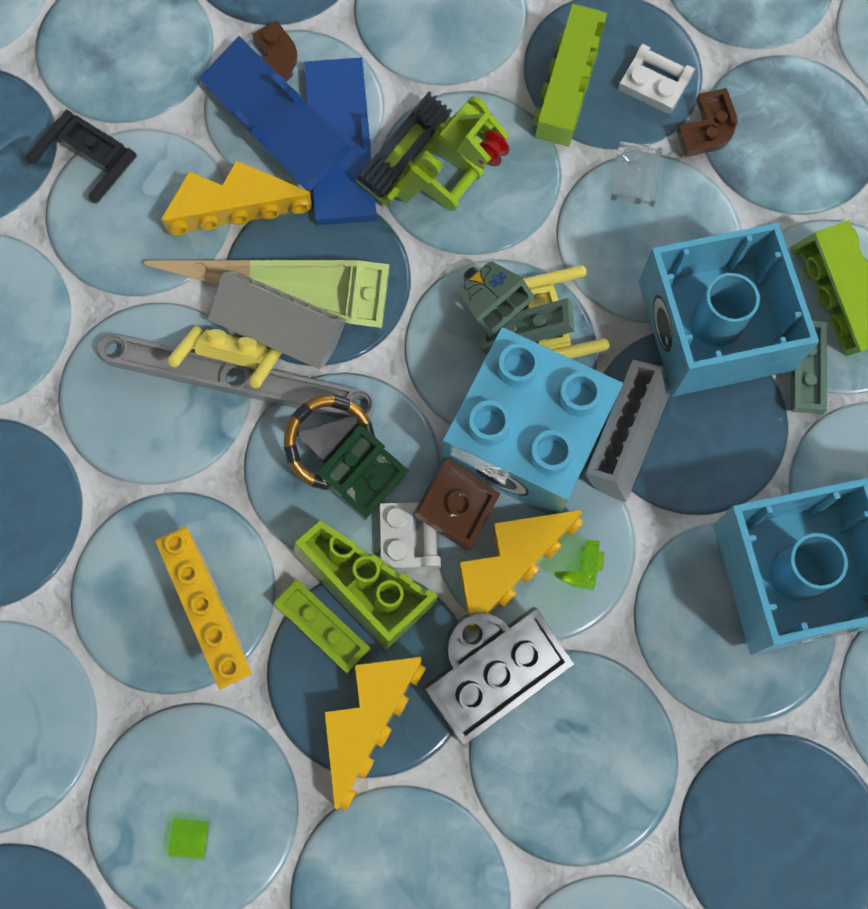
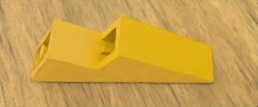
M236 161L223 185L189 171L161 220L168 234L181 236L189 231L200 229L213 230L218 226L228 224L242 225L250 220L261 218L274 219L279 215L288 213L302 214L312 209V202L309 191Z
M582 510L494 523L492 533L497 557L460 562L459 565L466 614L474 612L491 614L498 604L505 607L517 594L514 590L516 585L521 580L528 583L540 570L536 564L544 556L547 559H551L562 547L559 540L566 533L570 536L574 535L584 524V521L580 518ZM469 624V631L475 628L479 630L476 624Z
M184 526L156 539L157 547L218 689L221 690L252 675L233 619L219 595L212 572L188 527Z
M421 657L355 665L360 708L325 712L335 809L347 811L357 793L352 789L358 777L365 779L375 761L370 758L376 745L381 748L383 747L392 731L387 726L394 714L397 716L401 715L410 699L405 696V693L411 683L415 686L418 685L426 670V667L421 665Z

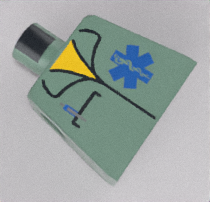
M493 261L488 262L480 270L476 267L469 268L463 277L465 283L458 290L472 315L489 337L535 299L521 276Z

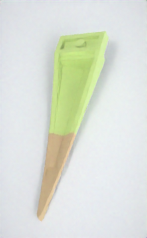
M146 260L143 262L146 266L219 285L222 273L237 271L346 319V323L378 328L383 326L390 264L361 260Z

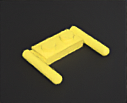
M580 265L524 278L523 280L535 297L526 306V309L558 301L554 284L583 278L586 276V268ZM569 333L536 342L570 359L606 351L610 346L606 338L571 346Z
M194 326L168 357L167 363L173 368L178 367L188 353L195 349V354L256 369L249 379V385L257 389L261 387L282 353L272 348L268 349L267 346L258 343L251 337H238L226 334V332L219 329H206L203 332L200 327Z

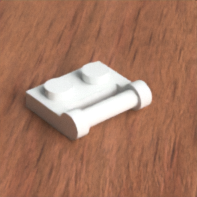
M642 43L622 78L618 90L671 115L692 78L695 68L689 65L684 67L650 51L651 47ZM644 62H647L680 79L676 82L642 65Z
M419 502L380 503L381 559L384 561V564L394 570L441 568V557L437 556V531L424 522V557H414L413 513Z

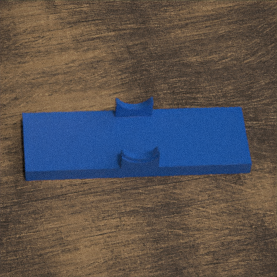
M240 36L198 78L297 182L309 192L352 149Z
M363 57L304 61L307 103L352 148L313 188L316 226L377 221L375 197L356 182L359 174L372 160Z

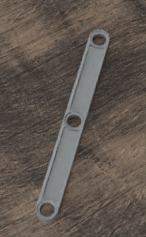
M115 334L105 336L98 344L97 350L103 361L107 365L297 409L314 397L335 394L349 398L352 401L356 399L365 400L368 403V409L365 412L369 418L374 412L372 397L367 392L275 370H271L261 387L255 389L249 385V379L256 369L198 355L191 351L178 367L173 368L168 365L167 359L175 348ZM111 344H120L122 346L121 353L116 357H108L105 354L107 347ZM234 371L242 372L245 375L243 382L239 385L229 384L227 377L230 373ZM322 407L313 411L314 413L341 419L353 416L347 411L333 407Z

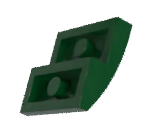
M360 425L318 471L317 475L364 520H367L408 473L409 469L384 449L385 445Z

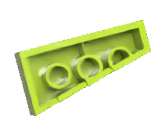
M572 4L564 34H559L556 44L557 58L552 57L549 66L548 76H551L550 82H544L540 100L544 101L542 108L537 107L532 122V125L537 126L535 138L567 147L570 146L599 50L607 12Z
M849 220L817 231L790 247L794 256L800 255L806 266L801 270L806 279L812 278L818 288L815 297L820 306L830 311L831 316L828 321L846 356L868 349V261L863 257L858 244V234L852 228Z
M322 521L316 523L294 543V554L385 651L434 606L438 595L429 589L425 590L413 582L412 578L404 573L400 574L384 564L382 559L362 550L355 542Z

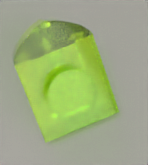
M586 539L582 546L580 572L558 571L554 572V575L571 586L594 590L597 571L602 572L604 565V552L599 551L600 541Z

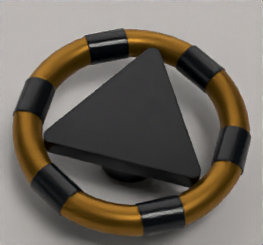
M335 394L321 395L306 401L292 414L285 429L283 448L287 463L295 475L304 483L314 488L332 490L317 474L308 471L301 463L296 445V436L324 465L353 434L357 421L359 426L362 425L375 437L370 418L357 403L349 398ZM322 407L337 408L353 415L298 431L300 424L313 411Z

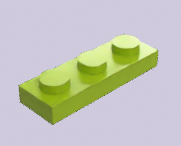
M298 579L273 603L347 675L371 650L361 638Z

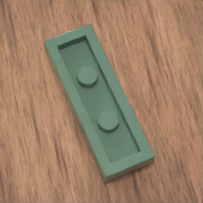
M568 298L522 310L502 327L534 342L574 332L573 304ZM480 326L481 350L488 355L500 329L489 337Z
M812 320L819 343L796 370L791 371V412L823 415L827 411V322Z

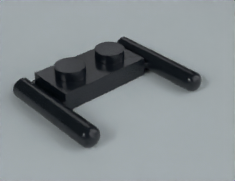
M66 109L28 152L26 160L31 164H36L53 143L59 140L61 144L107 172L88 195L89 201L97 204L135 160L137 154L132 149L126 148L124 144Z

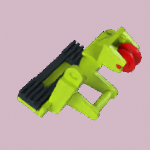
M429 91L381 150L362 170L356 182L386 207L395 197L407 203L422 190L445 208L454 211L459 206V199L475 179L478 180L482 177L484 173L483 168L486 165L499 166L502 161L501 156L508 155L510 151L506 141L509 134L488 110L483 100L471 96L457 113L450 117L452 109L448 110L446 108L447 105H442V101H437V97L435 95L432 97ZM432 152L442 156L465 172L450 192L435 179L441 172L444 164L431 154Z

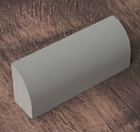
M237 271L222 273L207 320L245 337H251L258 343L317 369L323 368L330 359L346 322V319Z
M632 360L623 386L585 473L594 487L623 502L628 500L671 392L663 366Z

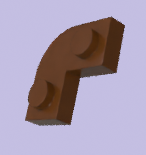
M275 20L254 32L252 36L255 44L265 55L262 59L287 82L293 76L298 54L293 40L279 22Z
M727 88L698 94L696 102L703 120L679 125L677 134L685 157L719 150L725 147L732 139L737 125V115Z

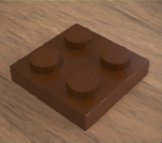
M446 458L441 462L413 515L463 549L469 550L472 549L501 493L450 458Z

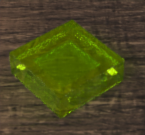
M173 819L168 856L206 859L210 822Z

